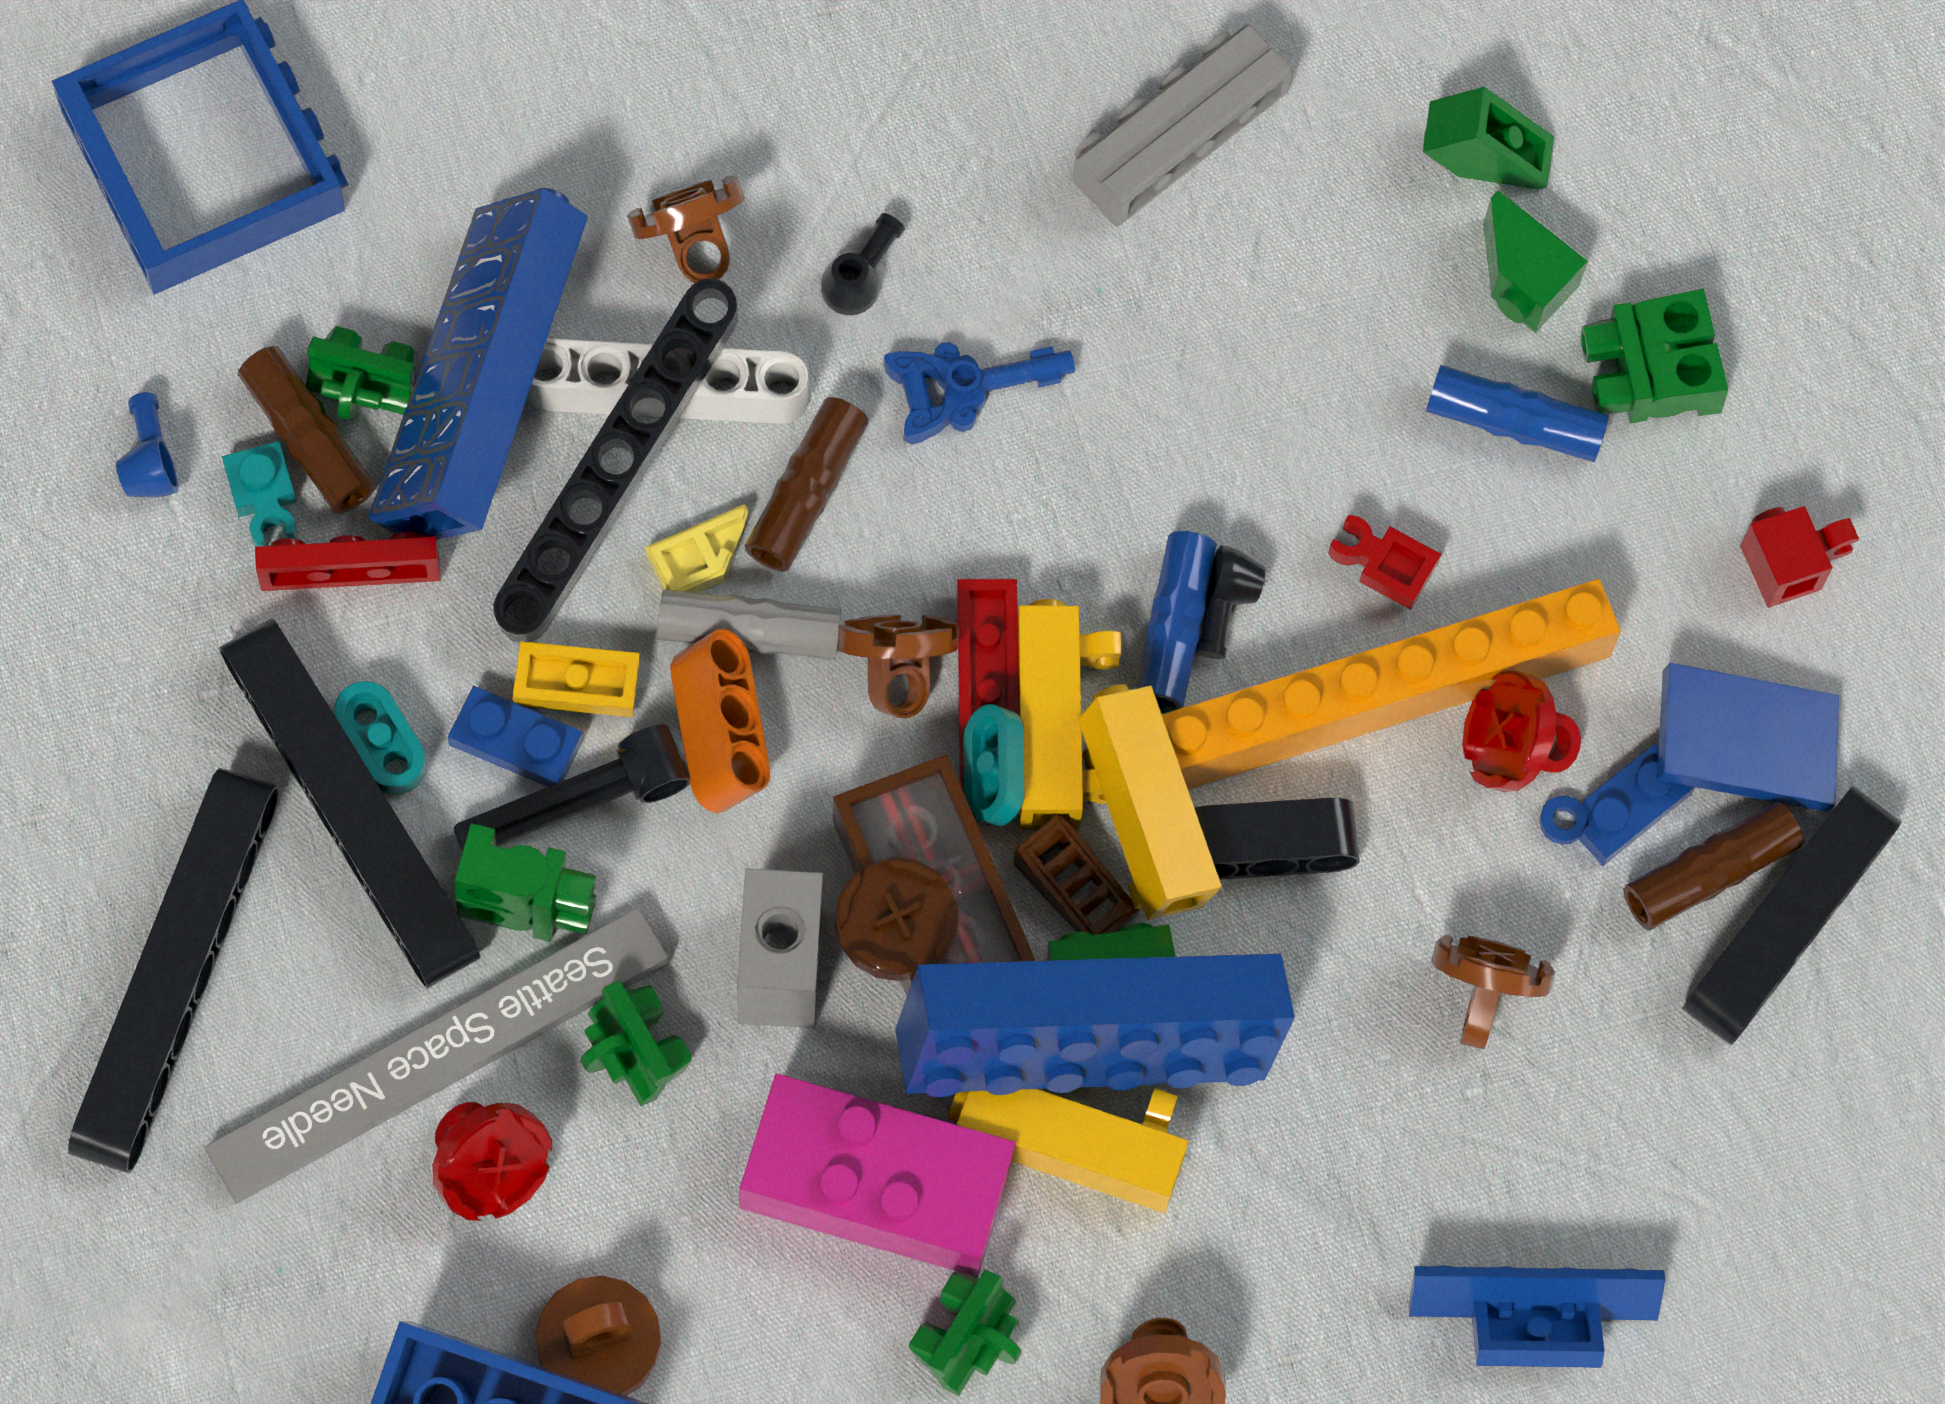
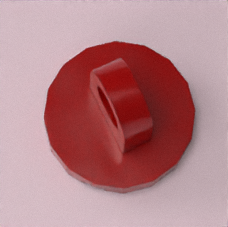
M1519 671L1500 672L1491 680L1496 682L1488 691L1481 689L1473 699L1464 722L1462 740L1464 758L1472 760V766L1475 771L1469 772L1474 781L1496 791H1519L1534 781L1540 771L1560 773L1568 769L1576 760L1580 751L1581 736L1579 728L1572 718L1556 712L1554 698L1545 682L1533 675ZM1555 732H1556V736H1557L1556 746H1555L1553 752L1550 754L1551 748H1552L1553 743H1554Z
M465 1102L448 1111L440 1120L435 1131V1144L438 1150L432 1164L433 1185L448 1208L466 1220L481 1221L477 1216H487L490 1214L497 1219L511 1214L529 1201L546 1179L550 1168L546 1160L548 1149L552 1152V1138L538 1117L519 1104L497 1102L484 1107L477 1102Z

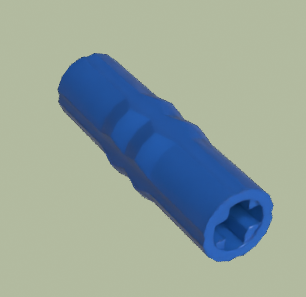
M1444 365L1439 366L1426 408V412L1481 428L1494 436L1511 437L1524 445L1541 446L1591 462H1595L1609 419V415L1553 399L1540 391L1524 390L1511 382L1493 381Z
M1176 531L1168 535L1136 689L1152 686L1161 714L1181 709L1184 706L1217 547L1215 541L1208 536L1191 531Z

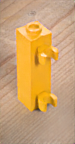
M1056 599L1036 600L1030 603V605H1019L1018 609L1019 717L1024 729V801L1019 812V830H1039L1057 814H1061L1075 830H1080L1083 801L1107 804L1095 769L1082 770L1081 727L1078 719L1081 717L1080 666H1089L1095 669L1119 668L1121 632L1098 631L1091 634H1079V606H1065L1064 602Z
M1119 684L1105 688L1094 695V701L1078 719L1087 748L1082 752V756L1087 770L1095 769L1133 878V881L1128 885V890L1135 909H1143L1147 920L1200 909L1222 886L1152 686L1129 690L1128 685Z
M1154 1088L1143 1124L1039 1089H1021L1007 1095H994L988 1091L957 1092L948 1115V1119L957 1122L959 1126L1014 1141L1013 1162L1162 1213L1167 1211L1189 1140L1167 1133L1178 1096Z

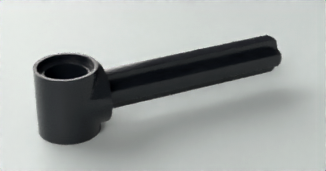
M659 724L641 729L627 736L618 744L616 752L619 759L457 823L454 826V834L462 853L471 823L495 829L496 846H499L631 792L635 799H640L642 803L657 802L679 793L690 784V778L669 727L665 724Z

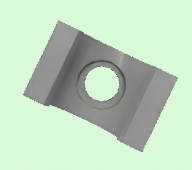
M745 868L737 979L738 1024L815 1028L823 873ZM779 930L789 931L797 940L786 949H775L767 945L764 938L768 933Z

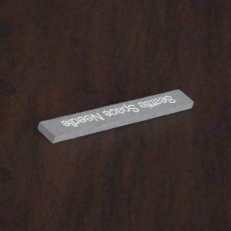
M639 907L211 1142L204 1146L206 1153L235 1204H238L596 1005L604 996L601 992L604 986L620 980L624 988L668 965L669 957Z

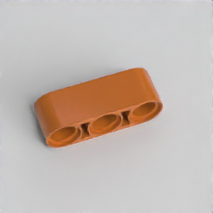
M717 629L674 656L670 664L693 794L700 805L708 811L722 813L760 792L768 785L770 780V764L747 648L742 640L732 631Z

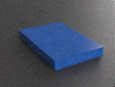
M1669 663L1662 671L1657 780L1828 812L1836 802L1839 695Z

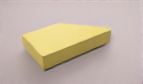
M745 504L645 547L646 557L662 589L699 593L725 581L749 520V511Z

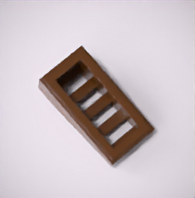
M1061 814L1054 816L1015 850L1013 865L1076 932L1084 931L1092 935L1118 932L1139 914L1140 909H1135L1132 899ZM1058 844L1063 851L1044 866L1039 859ZM1074 862L1080 869L1063 884L1059 885L1055 877ZM1092 881L1097 888L1076 905L1070 897L1088 882ZM1108 898L1114 904V907L1094 924H1091L1086 916Z

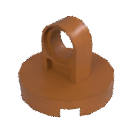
M726 176L722 179L723 189L715 190L712 180H708L652 200L655 212L644 216L642 208L632 210L627 215L634 237L646 239L667 234L677 264L687 279L693 283L702 279H721L728 270L730 255L718 215L731 210L745 199L736 176ZM705 240L717 246L721 258L715 269L702 273L690 267L686 255L691 245Z
M877 615L848 619L845 621V626H838L839 651L848 655L867 657L870 702L881 713L897 718L907 719L916 716L928 701L930 690L929 657L949 654L958 648V622L948 618L922 615V623L915 621H902L901 615ZM905 674L909 681V693L901 704L893 706L888 696L889 685L897 675Z
M1155 1318L1140 1324L1133 1332L1131 1341L1112 1352L1101 1368L1100 1404H1225V1372L1218 1356L1202 1343L1188 1339L1185 1327L1179 1321L1171 1318Z

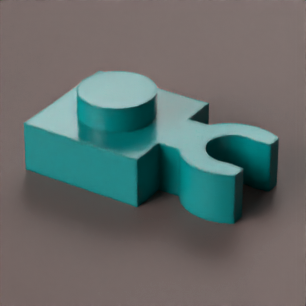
M280 441L222 456L238 518L255 514L250 522V533L254 546H266L263 534L270 526H280L285 530L287 538L297 539L294 518L289 511L282 508V506L296 503Z

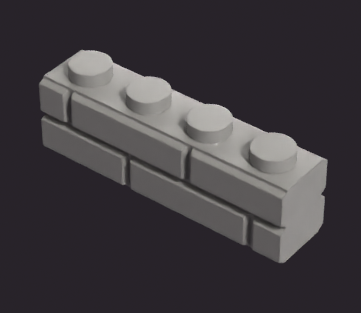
M1245 24L1233 35H1230L1227 31L1218 34L1205 47L1202 53L1203 58L1191 68L1182 64L1173 69L1160 85L1161 91L1147 102L1143 98L1134 100L1118 117L1117 122L1119 124L1105 135L1099 131L1092 133L1078 146L1075 151L1074 183L1092 202L1097 204L1098 209L1115 226L1123 224L1288 93L1292 75L1290 65L1273 48L1270 49L1267 46V42L1250 25Z

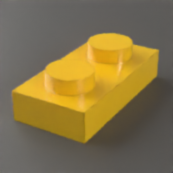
M520 641L513 702L524 707L634 718L640 653Z

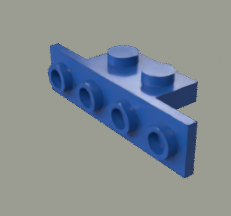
M1414 1266L1409 1300V1317L1472 1318L1477 1366L1602 1368L1605 1349L1601 1320L1658 1321L1666 1280L1664 1270H1638L1633 1268L1575 1269L1571 1267Z

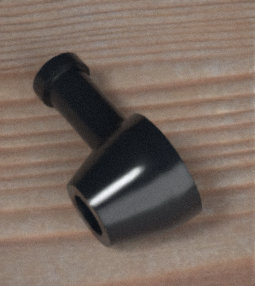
M881 213L876 220V227L857 254H842L828 264L821 279V294L825 303L833 311L843 315H857L873 306L879 294V279L875 268L895 238H900L905 231L903 224L898 219L887 213ZM846 270H854L860 276L855 280H845L840 274Z
M1220 545L1214 556L1206 595V602L1208 603L1201 642L1197 643L1196 648L1198 655L1207 658H1225L1227 648L1224 645L1232 606L1256 603L1264 585L1265 567L1232 547Z

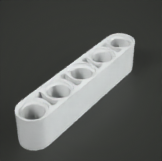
M547 339L536 372L542 369H553L560 374L551 381H540L533 378L526 401L535 409L543 411L610 415L653 344ZM675 348L668 352L663 364L671 372L684 373L694 366L697 358L688 349ZM723 348L680 419L771 424L791 423L800 418L806 411L808 404L807 367L802 359L792 353ZM601 372L614 373L619 377L613 383L605 385L591 380ZM722 378L730 379L737 384L734 388L727 391L715 390L709 386L711 382ZM782 381L795 386V389L788 394H777L768 389L770 385ZM644 398L634 405L632 416L662 417L665 406L658 399Z

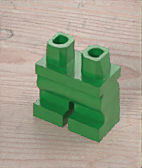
M1704 288L1649 299L1631 305V302L1613 305L1610 319L1582 326L1580 343L1586 363L1615 359L1618 371L1593 376L1592 394L1596 412L1620 413L1627 411L1629 423L1647 421L1648 417L1665 418L1697 410L1698 416L1722 413L1728 393V386L1718 344L1713 343L1715 332Z
M471 823L455 877L457 914L461 918L513 930L527 931L533 929V938L548 942L552 940L555 927L587 935L596 902V894H594L596 875L566 868V851L548 847L545 857L539 850L531 846L517 845L508 849L497 847L495 829Z

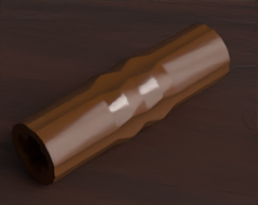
M278 346L263 348L250 356L239 368L237 375L269 419L275 435L286 444L291 457L303 467L335 514H343L364 503L375 491L376 484L343 439L338 425L327 416L322 402L309 391Z
M836 397L824 399L799 447L791 455L785 472L776 482L770 500L744 545L747 554L755 561L780 572H786L790 569L812 526L824 511L828 497L837 487L843 469L869 424L868 417L858 407Z
M1775 802L1730 828L1712 834L1701 844L1688 847L1672 860L1626 884L1625 888H1623L1626 903L1636 921L1644 929L1652 930L1695 905L1715 898L1726 888L1740 884L1751 874L1802 847L1804 839L1801 828L1786 805L1781 802Z

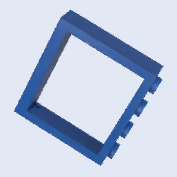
M244 0L233 2L51 81L59 109L154 295L345 211L341 189L349 186L341 170L340 161L335 154L328 157L325 156L318 141L324 139V135L316 115L311 107L301 110L294 97L295 94L300 93L299 86L287 61L277 64L270 51L276 45L267 22L264 23L261 17L254 20ZM237 47H241L313 186L164 251L93 110Z

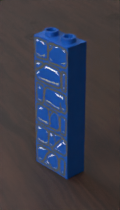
M539 188L525 194L475 208L368 519L394 534L417 532L425 537H436V540L483 529L588 219L586 214L569 204V199L564 194L549 188Z

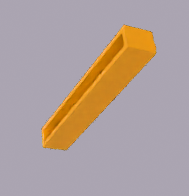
M1595 579L1162 714V718L1187 789L1189 790L1473 701L1481 689L1487 691L1496 682L1491 679L1500 672L1519 671L1533 675L1538 679H1543L1610 658L1621 630L1600 579Z

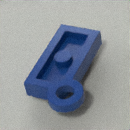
M1654 743L1583 801V804L1569 796H1556L1549 800L1542 808L1540 814V829L1546 838L1557 844H1572L1580 840L1601 865L1604 866L1691 796L1695 787L1657 780L1659 747ZM1558 811H1566L1573 816L1575 824L1570 829H1561L1553 822V815Z

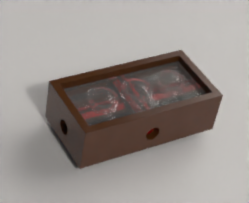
M947 754L833 796V823L854 873L863 867L865 870L871 865L878 864L879 860L897 857L920 861L938 871L948 883V888L953 893L954 900L956 899L959 920L956 941L941 964L1036 961ZM913 978L900 981L906 996L908 995Z

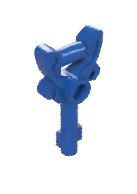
M950 342L940 343L935 348L934 356L922 352L907 351L885 354L883 361L885 372L895 382L903 384L910 410L905 420L904 440L912 445L923 442L940 433L949 424L957 431L965 432L971 430L976 423V412L981 411L985 405V392L1033 381H1037L1038 388L1061 383L1062 375L1075 373L1071 351L1054 353L1053 346L1030 351V359L980 369L975 359L971 356H960L958 347ZM927 377L934 378L945 391L944 402L940 406H932L925 380Z

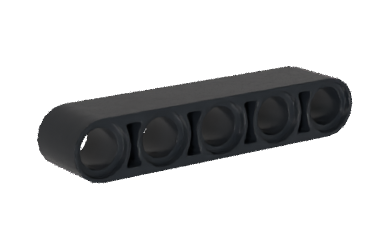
M1852 786L1701 980L1682 1007V1010L1732 1046L1898 830L1902 821Z

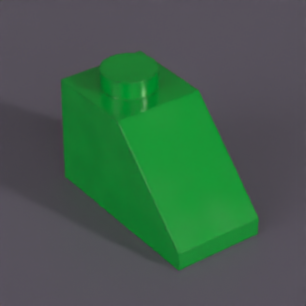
M1483 86L1430 101L1424 133L1423 153L1458 177L1531 189H1542L1548 186L1554 136Z
M1497 191L1490 198L1483 223L1491 297L1497 302L1499 309L1507 318L1516 323H1524L1534 332H1537L1580 286L1588 261L1500 191Z

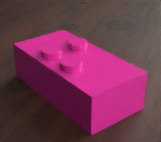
M775 1073L739 1188L740 1209L979 1277L1013 1162L1015 1142Z

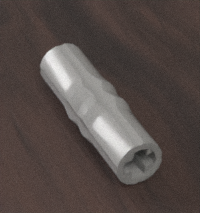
M663 589L659 610L657 640L694 644L717 629H726L736 634L745 644L747 650L759 654L780 653L836 660L839 638L838 626L840 625L842 609L782 603L769 598L750 599L740 595L720 596Z

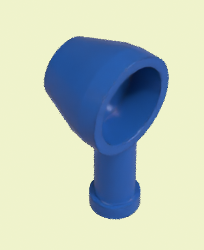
M138 393L129 399L128 405L130 413L134 415L139 444L116 461V469L121 486L128 497L157 498L177 493L179 486L175 467L161 433L157 413L159 408L158 398L153 393Z

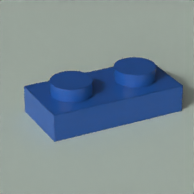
M474 685L447 737L449 746L546 787L564 781L584 740L583 731Z

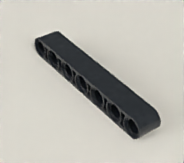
M715 278L702 279L695 282L687 290L497 593L493 604L494 616L502 633L510 640L518 643L520 641L532 642L539 639L548 630L734 332L738 322L737 300L732 288L725 282ZM707 298L721 300L728 308L726 315L715 323L703 322L694 313L696 306ZM675 348H685L694 353L697 359L689 371L674 373L669 371L663 364L668 352ZM655 398L664 404L665 411L658 421L644 424L632 416L634 405L641 399ZM612 448H624L634 457L631 467L621 474L608 473L600 465L603 455ZM581 498H592L602 505L600 517L588 525H580L569 518L571 506ZM550 548L565 550L570 555L568 568L558 575L549 576L542 573L538 569V560L544 551ZM521 598L533 600L538 605L539 612L531 624L518 627L506 620L508 606L513 601Z
M271 618L220 646V653L230 673L423 986L428 989L481 958L480 953L466 926L276 621Z
M218 768L212 776L75 1119L69 1138L68 1154L128 1174L133 1171L137 1164L271 824L279 795V787L277 785L223 768Z

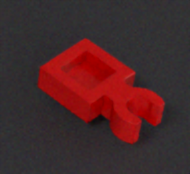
M1348 515L1345 519L1343 530L1348 534L1354 535L1359 543L1354 546H1346L1340 541L1333 539L1328 555L1335 562L1342 565L1360 564L1365 568L1359 580L1360 583L1411 610L1438 566L1442 554L1389 526L1381 540L1372 534L1371 527L1364 519L1355 515Z

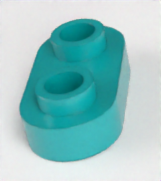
M370 681L356 682L343 689L335 701L334 715L381 791L390 795H400L415 789L423 780L426 772L424 749L390 693L383 686ZM363 711H371L377 715L375 721L368 725H361L355 719ZM395 759L403 760L407 764L406 768L397 774L389 773L385 769L386 765Z
M993 704L984 705L972 714L966 725L963 737L964 795L974 819L992 826L1006 825L1017 815L1024 801L1023 724L1015 712Z

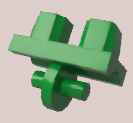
M335 326L325 339L312 337L307 348L309 369L306 386L309 390L320 392L322 396L339 400V418L352 421L357 414L359 406L377 411L383 409L404 415L414 387L415 363L412 346L391 341L384 345L380 354L362 349V337L356 331Z
M619 980L604 986L601 991L604 995L603 998L588 1012L593 1024L587 1027L584 1032L592 1047L582 1055L580 1061L588 1073L606 1069L614 1084L626 1080L640 1106L655 1101L666 1084L686 1070L692 1061V1055L682 1038L677 1035H672L658 1042H655L647 1027L658 1023L663 1015L662 1003L653 987L648 985L626 991Z
M986 1269L979 1279L953 1272L943 1287L940 1297L943 1307L956 1314L949 1329L945 1331L926 1322L920 1325L909 1343V1349L915 1358L932 1371L943 1389L957 1396H960L975 1370L987 1376L997 1359L1013 1365L1016 1364L1022 1354L1018 1345L1010 1339L1019 1324V1321L1009 1314L1016 1300L1001 1286L1003 1283L1001 1276Z

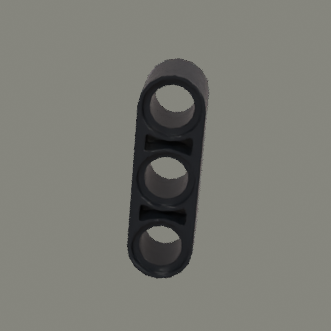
M1316 798L1206 805L1194 808L1219 880L1332 873L1351 869L1360 863L1354 805L1348 799Z

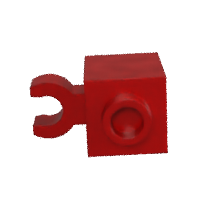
M1805 506L1785 512L1783 507H1776L1766 510L1752 519L1740 547L1767 608L1822 590L1833 569L1830 560L1851 554L1853 552L1851 544L1857 542L1859 536L1850 518L1838 520L1816 531Z

